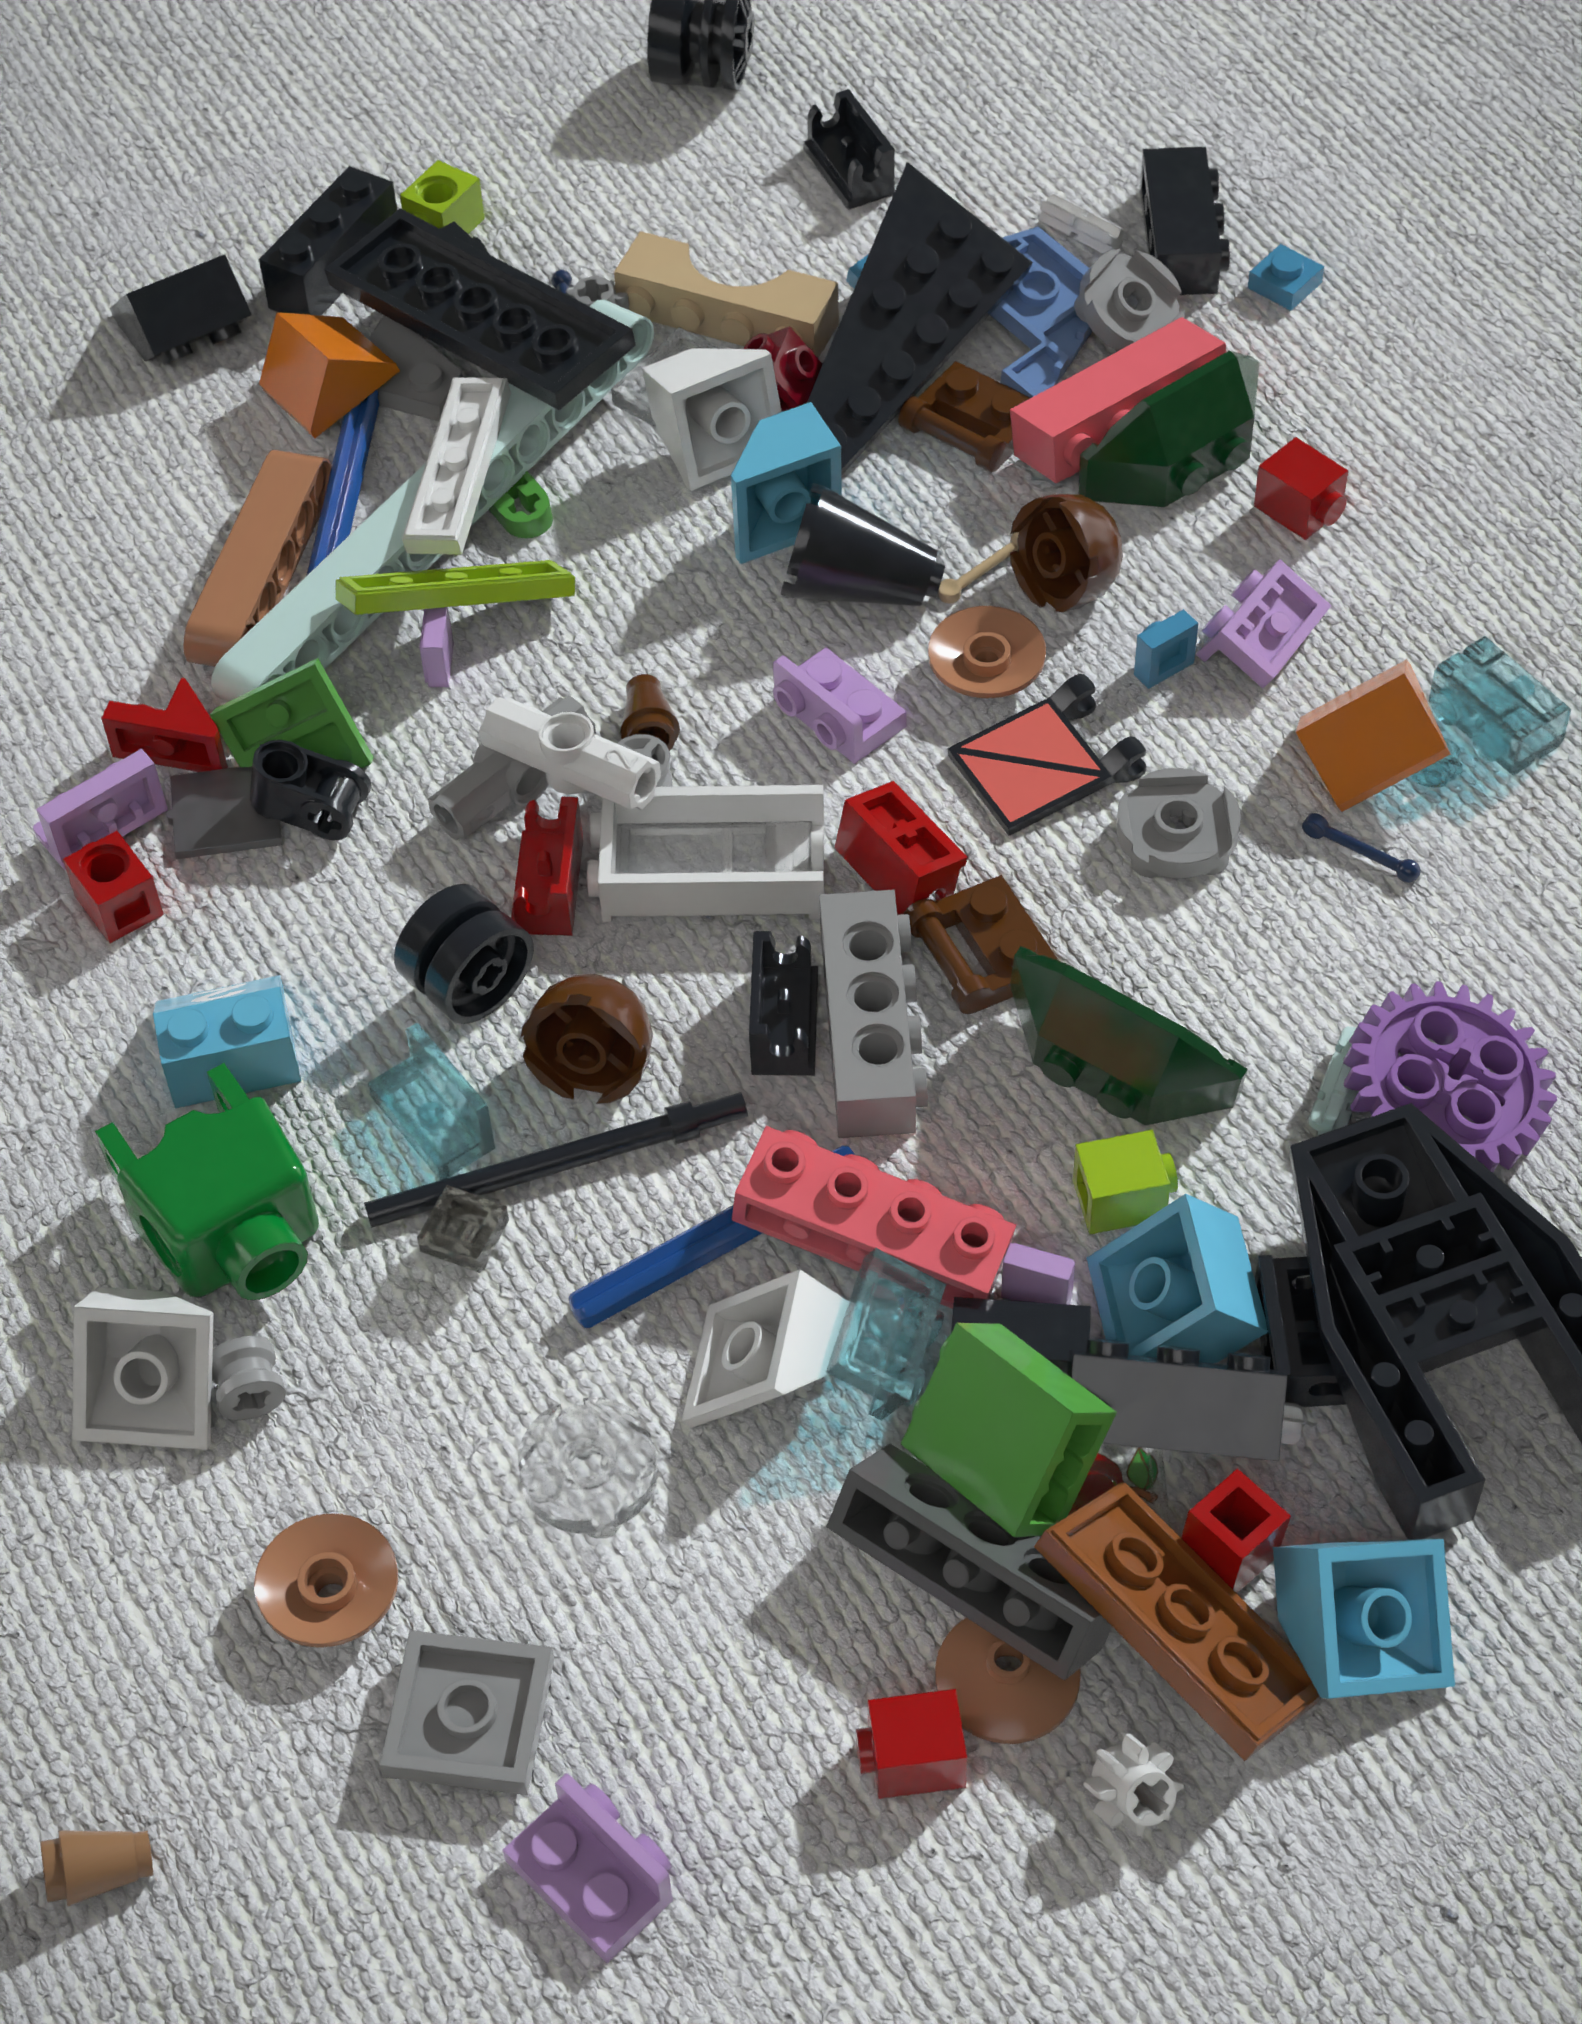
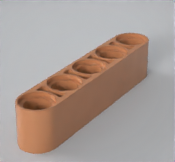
M272 450L268 453L189 617L183 644L184 656L188 662L215 667L222 656L282 600L321 514L331 472V464L327 458Z

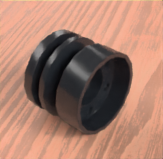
M651 0L647 33V60L651 81L688 85L693 75L695 64L699 63L703 86L715 88L721 72L723 88L740 90L746 73L747 63L751 57L754 40V14L751 0Z

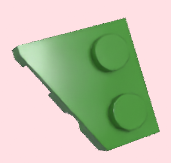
M318 658L215 708L210 714L239 767H252L255 751L260 745L271 740L290 741L302 748L327 757L349 761L360 768L370 765L374 758Z

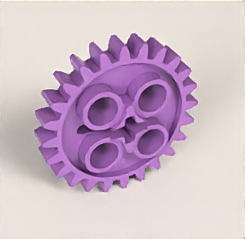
M1441 981L1435 982L1427 997L1416 983L1410 984L1403 998L1391 991L1387 994L1381 1006L1373 1004L1351 1036L1349 1042L1352 1045L1343 1059V1064L1351 1068L1343 1082L1344 1087L1359 1091L1350 1105L1352 1111H1370L1371 1115L1375 1116L1412 1103L1492 1173L1498 1164L1509 1170L1514 1166L1521 1154L1527 1156L1550 1124L1552 1118L1548 1113L1556 1103L1557 1096L1547 1090L1556 1078V1073L1539 1068L1549 1054L1546 1048L1528 1047L1527 1042L1535 1032L1533 1027L1515 1030L1510 1025L1516 1013L1513 1008L1497 1015L1491 1011L1493 1006L1492 995L1487 994L1479 1004L1470 1001L1468 986L1463 984L1455 997H1448ZM1403 1086L1409 1087V1088L1412 1089L1415 1093L1408 1091V1090H1407L1406 1088H1404ZM1463 1116L1468 1117V1118L1471 1119L1474 1123L1469 1122V1121H1468L1467 1119H1465Z

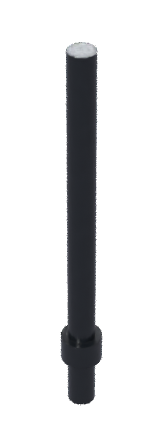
M739 1092L692 1106L690 1100L665 1107V1114L364 1202L371 1228L671 1139L677 1145L700 1138V1131L748 1117L745 1100L742 1093Z

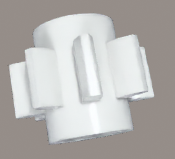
M1125 1734L1122 1744L1113 1745L1105 1750L1099 1749L1096 1752L1098 1758L1092 1769V1777L1084 1781V1787L1100 1800L1093 1811L1111 1828L1118 1826L1122 1822L1137 1836L1143 1835L1145 1826H1153L1163 1820L1168 1821L1171 1818L1170 1813L1176 1802V1792L1184 1789V1783L1168 1771L1174 1761V1757L1156 1742L1146 1747L1131 1734Z

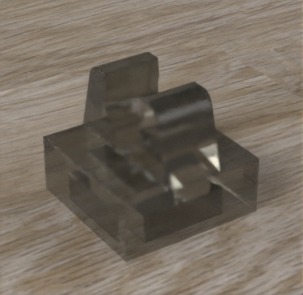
M446 1185L417 1236L420 1252L479 1273L484 1271L498 1246L502 1232L509 1222L507 1206Z

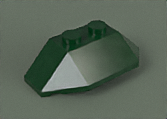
M1229 350L1141 400L1109 429L1099 445L1092 443L1081 453L1078 494L1095 502L1165 508L1185 495L1196 493L1204 484L1226 471L1235 470L1250 458L1259 361L1250 355L1245 356Z
M1020 946L1015 953L1010 988L1032 1062L1040 1067L1043 1074L1052 1082L1063 1087L1074 1086L1096 1098L1100 1106L1110 1114L1123 1119L1132 1118L1145 1126L1229 1109L1235 1106L1240 1097L1248 1069L1230 1058L1228 1060L1225 1059L1217 1048L1185 1027L1066 963L1046 955H1038L1023 946Z

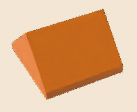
M277 312L259 385L268 396L313 438H317L396 375L400 369L392 359L344 317Z
M1407 659L1301 716L1296 729L1298 738L1341 812L1451 754L1412 666Z

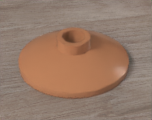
M977 606L957 611L939 623L929 640L928 660L936 677L950 689L976 698H999L1017 693L1037 679L1045 664L1046 644L1038 627L1024 615L1003 607Z
M344 1514L315 1515L290 1525L280 1532L267 1546L259 1560L255 1573V1597L265 1621L283 1638L308 1647L338 1646L363 1636L373 1629L386 1615L397 1592L398 1566L395 1554L388 1540L368 1522ZM329 1584H337L342 1587V1590L333 1596H318L320 1590Z
M968 1618L960 1621L948 1633L939 1649L936 1660L935 1680L937 1691L956 1689L962 1728L978 1738L994 1743H1025L1050 1733L1070 1714L1077 1700L1080 1688V1668L1064 1681ZM1012 1656L1018 1658L1022 1664L1016 1670L1005 1671L1000 1669L995 1661L999 1657Z

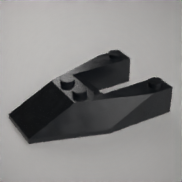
M1412 1103L1290 1145L1289 1155L1320 1337L1376 1484L1407 1539H1424L1474 1520L1486 1480L1424 1373L1518 1339L1582 1444V1257L1571 1240Z

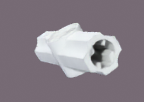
M497 697L486 709L483 724L479 729L480 740L483 746L545 772L549 786L560 793L578 794L589 791L631 810L633 808L643 810L653 799L656 785L661 777L659 761L595 735L590 719L579 713L561 712L551 716L511 698L505 700Z

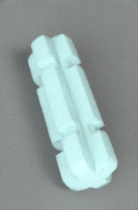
M1347 1026L1341 1031L1335 1047L1336 1052L1331 1057L1317 1095L1319 1099L1314 1102L1309 1115V1126L1317 1130L1318 1136L1347 1126L1352 1116L1350 1105L1359 1091L1344 1087L1343 1082L1351 1068L1343 1064V1059L1352 1045L1349 1040L1356 1029L1355 1027Z

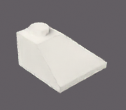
M691 348L642 368L652 418L685 486L690 491L731 475L758 421L781 412L772 356L766 349Z
M801 1269L710 1304L681 1422L693 1428L785 1395L846 1367L848 1357L853 1348L852 1337L858 1307Z
M97 1287L74 1306L72 1440L208 1450L211 1446L213 1312L164 1291Z

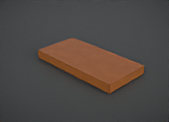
M1119 1483L1047 1529L1034 1545L1038 1552L1244 1761L1249 1759L1321 1700L1296 1652L1126 1483Z

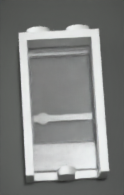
M823 785L656 787L653 799L643 810L637 808L631 810L602 797L601 812H591L590 814L591 849L600 850L599 860H588L589 897L600 898L602 922H612V916L809 914V919H820L819 895L824 894Z

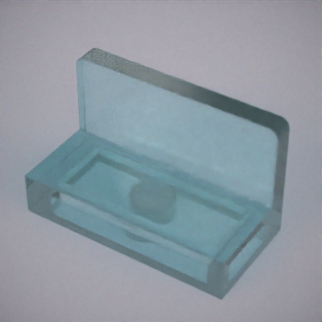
M415 1023L405 1029L411 1057L369 1081L368 1087L374 1102L438 1179L443 1180L495 1149L488 1106L482 1097L422 1027Z

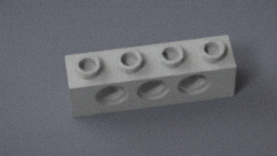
M895 890L820 894V933L838 1138L916 1133V1107L928 1106L925 1068H913L912 1054H922L920 1016H908L906 1003L917 1001L914 964L902 965L901 952H911L909 914L897 915ZM872 1063H884V1064L875 1065V1064H872Z

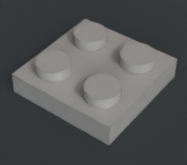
M410 1630L379 1764L383 1778L528 1795L554 1664L552 1647Z

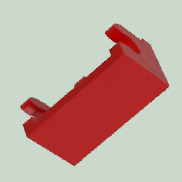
M894 780L848 798L844 802L834 848L874 891L895 890L897 915L903 914L916 901L928 899L934 891L936 900L954 894L960 869L966 866L968 857Z
M561 796L558 818L552 820L541 817L537 801L531 800L525 808V830H522L511 918L530 935L572 936L583 847L578 797Z

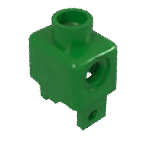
M222 1063L207 1071L216 1106L220 1113L205 1114L192 1110L165 1125L162 1140L148 1154L137 1159L113 1122L96 1130L95 1133L107 1167L119 1184L134 1229L187 1295L200 1298L231 1283L243 1299L251 1301L265 1299L285 1289L302 1273L308 1261V1251L302 1242L311 1238L317 1232L319 1218L312 1199L306 1170L266 1101L261 1097L249 1099L225 1063Z

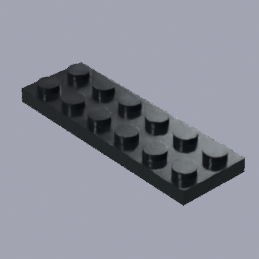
M401 208L324 268L329 286L498 378H507L509 384L557 410H561L636 346L632 328Z

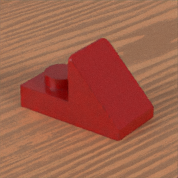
M185 678L180 679L166 710L153 708L145 704L133 705L109 700L101 720L112 757L124 759L142 749L155 765L195 772L228 768L219 730Z

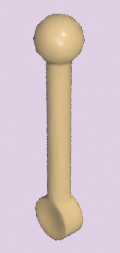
M1019 532L1011 536L1009 544L957 580L945 579L941 581L938 590L939 599L948 604L957 602L961 598V590L1010 557V552L1018 551L1017 539Z

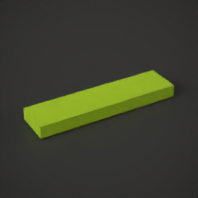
M552 560L346 576L335 579V599L355 615L575 596V576Z

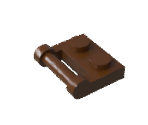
M955 361L918 398L912 396L904 403L899 413L898 424L914 434L922 431L974 457L975 463L979 467L989 472H995L1014 453L1010 409L1031 397Z
M1002 875L937 901L926 898L918 900L911 904L903 913L909 914L911 935L923 940L953 987L951 997L963 1014L976 1013L1013 998L1010 981L1014 955L1020 946L1028 948L1038 955H1046L1058 960ZM956 926L988 976L983 977L972 972L946 932V928Z

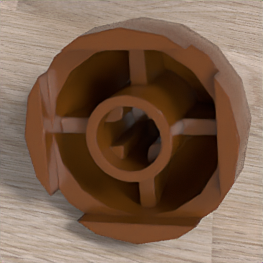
M1054 494L1036 498L1020 509L1012 523L1011 534L1017 532L1019 534L1017 539L1018 551L1010 552L1011 566L1020 588L1030 601L1040 608L1046 606L1047 602L1056 609L1054 612H1066L1080 608L1105 595L1120 573L1123 559L1122 540L1115 520L1104 506L1081 494Z
M597 974L574 975L549 986L530 1010L521 1031V1037L524 1036L523 1039L526 1045L522 1055L526 1066L538 1081L561 1097L574 1099V1088L602 1093L596 1104L611 1103L629 1095L640 1082L648 1065L653 1031L644 1004L631 989L615 979Z

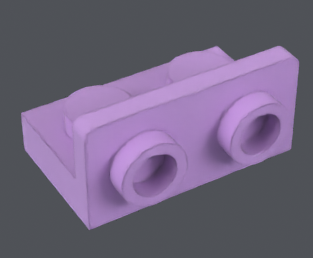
M1279 559L1263 575L1256 569H1253L1237 586L1231 596L1238 603L1232 610L1224 605L1205 625L1202 632L1209 639L1196 655L1203 662H1206L1219 649L1263 689L1275 678L1332 605Z
M827 647L799 666L784 655L773 662V696L780 709L788 716L799 718L815 732L824 746L831 750H838L854 764L906 727L907 711Z
M140 749L123 760L111 764L102 772L69 791L59 794L53 800L37 808L40 821L33 826L37 839L60 866L66 870L63 858L80 850L86 844L95 842L116 830L123 837L168 810L154 762Z
M565 1773L555 1783L558 1799L503 1849L505 1861L608 1963L673 1901L670 1877L667 1872L671 1869V1863L665 1853L651 1838L641 1833L634 1839L616 1821L620 1814L613 1802L600 1788L590 1783L583 1789L568 1773Z

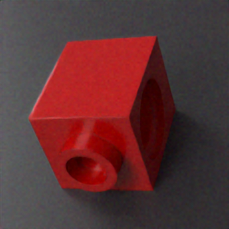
M117 830L95 842L86 844L80 850L63 858L75 898L109 943L164 915L153 876Z

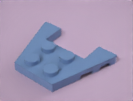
M1040 227L1002 237L1032 261L1033 264L1022 281L990 314L1031 349V351L1003 369L1000 383L1031 398L1058 384L1093 332L1089 325L1078 317L1074 308V302L1080 295L1081 279L1089 268Z

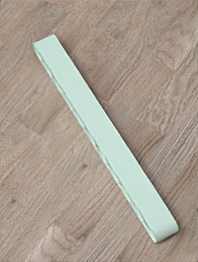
M604 299L597 300L591 304L590 307L632 328L636 346L561 410H557L509 384L510 398L471 526L645 357L651 347L654 336L651 320ZM425 464L222 656L215 666L211 679L212 691L217 697L229 702L316 658L320 660L325 669L382 614H353L335 599V579L346 576L427 570L442 555L406 553L402 541Z

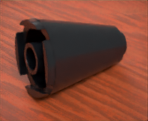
M816 483L812 484L809 497L820 501L818 506L810 503L806 504L786 573L796 576V583L792 584L784 581L780 595L790 598L922 606L925 595L936 598L946 566L935 562L938 550L831 489Z

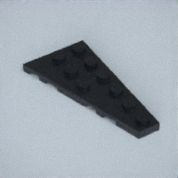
M908 162L905 165L807 403L811 402L841 445V475L900 413L904 403L925 386L1022 281L1033 264L1032 261Z

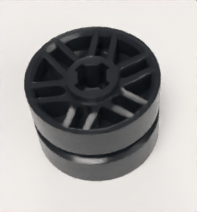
M457 884L449 886L431 896L410 917L397 940L394 951V964L402 977L419 992L427 995L428 999L452 1021L467 1024L490 1015L512 996L523 981L531 965L534 944L531 935L507 914L501 912L478 889L469 884Z

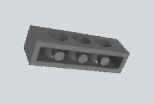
M888 1444L849 1469L826 1528L1064 1681L1102 1650L1112 1626L1038 1552L1034 1545L1040 1539L1039 1536L1013 1537L932 1469L892 1444Z

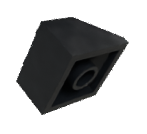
M225 254L127 293L109 308L113 318L143 360L146 362L160 356L163 365L194 353L190 343L209 336L212 345L242 333L238 323L252 316Z

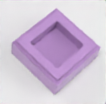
M448 607L424 609L419 648L425 683H428V687H449L454 647Z
M1010 1243L1003 1260L1001 1298L1012 1301L1070 1305L1073 1295L1075 1261L1017 1243Z

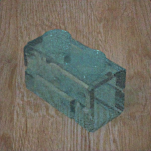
M1486 636L1467 646L1462 654L1457 652L1444 660L1434 670L1428 702L1431 704L1435 716L1445 725L1451 726L1454 724L1472 740L1475 750L1484 760L1488 762L1496 761L1511 775L1514 776L1533 764L1537 757L1541 759L1557 749L1562 741H1564L1571 708Z

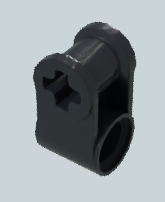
M271 740L260 745L253 757L250 786V802L255 811L266 818L279 820L310 831L323 839L334 841L342 840L348 836L353 826L352 813L357 804L367 799L372 788L368 775L360 767L349 761L327 757L302 748L290 741ZM339 778H343V779H344V781H343L341 787H340V783H339V781H338ZM331 813L333 821L328 822L327 819Z

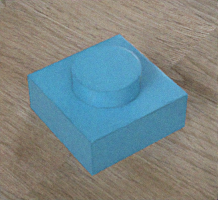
M1280 244L1249 272L1248 289L1292 311L1322 283L1324 266Z
M1183 609L1163 621H1156L1146 627L1142 633L1137 635L1134 676L1150 689L1194 664L1199 623Z

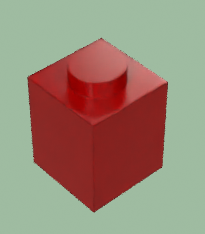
M1295 437L1258 466L1254 507L1304 540H1307L1324 525L1331 526L1342 515L1347 504L1345 490L1349 470Z
M1237 1468L1189 1510L1181 1539L1238 1593L1274 1561L1273 1547H1280L1282 1545L1291 1515Z
M956 1689L868 1700V1727L855 1729L860 1773H874L878 1799L966 1788L967 1753Z

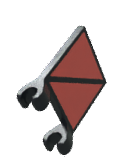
M1077 674L1069 678L1050 697L947 748L949 758L1008 836L1112 783L1134 781L1142 777L1147 771L1146 763L1142 759L1146 755V749L1136 737L1130 736L1121 740L1099 759L1068 719L1086 717L1096 709V701L1091 696L1095 692V685L1085 674Z

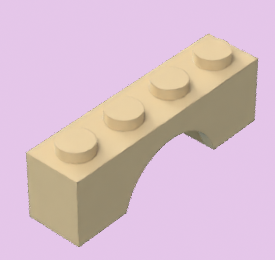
M642 231L639 232L614 271L616 294L627 293L630 311L648 318L651 322L745 346L749 340L758 334H770L790 326L819 359L839 324L838 282L787 270L778 277L757 285L729 286L720 284L704 277L695 269L690 260L688 243Z

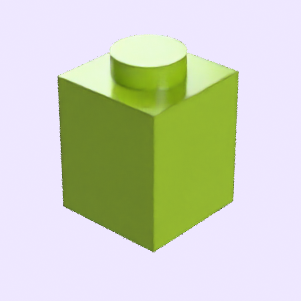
M1153 1129L1075 1144L1072 1181L1089 1235L1138 1225L1166 1207L1169 1202V1194L1178 1190L1177 1172L1173 1158L1170 1153H1160Z

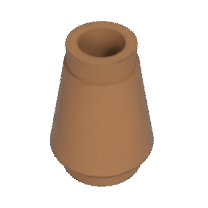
M58 1830L59 1838L40 1841L47 1903L66 1899L67 1907L136 1882L139 1878L153 1876L148 1830L135 1833L132 1831Z

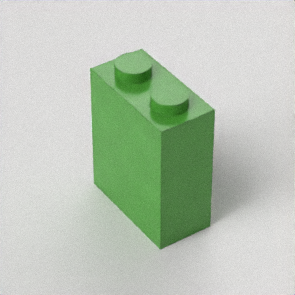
M956 1323L952 1333L941 1347L940 1359L924 1394L918 1399L913 1408L912 1420L902 1439L901 1445L1013 1537L1042 1536L1047 1529L1068 1516L1117 1412L1003 1325Z

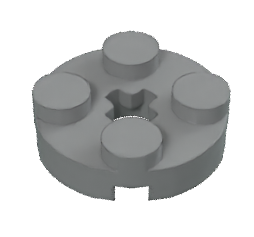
M1121 249L1110 250L1102 254L1083 275L1080 282V295L1074 302V308L1078 317L1089 325L1099 339L1115 349L1116 352L1180 317L1184 318L1185 309L1179 314L1177 297L1182 292L1176 278L1163 263L1148 253L1136 251L1132 256L1117 254ZM1130 295L1135 297L1138 301L1136 310L1131 308L1124 298H1128Z
M1161 769L1150 772L1140 778L1139 787L1132 790L1128 796L1126 791L1120 799L1116 823L1118 842L1122 850L1131 858L1133 870L1137 874L1149 878L1158 876L1192 878L1204 874L1215 875L1224 871L1228 866L1229 856L1236 848L1239 838L1241 813L1234 795L1225 786L1222 793L1217 787L1207 784L1208 775L1192 769ZM1177 816L1182 817L1184 824L1192 826L1186 829H1174L1167 825L1170 823V817Z

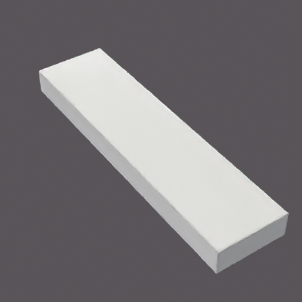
M453 378L402 537L406 553L462 555L511 391L507 378Z

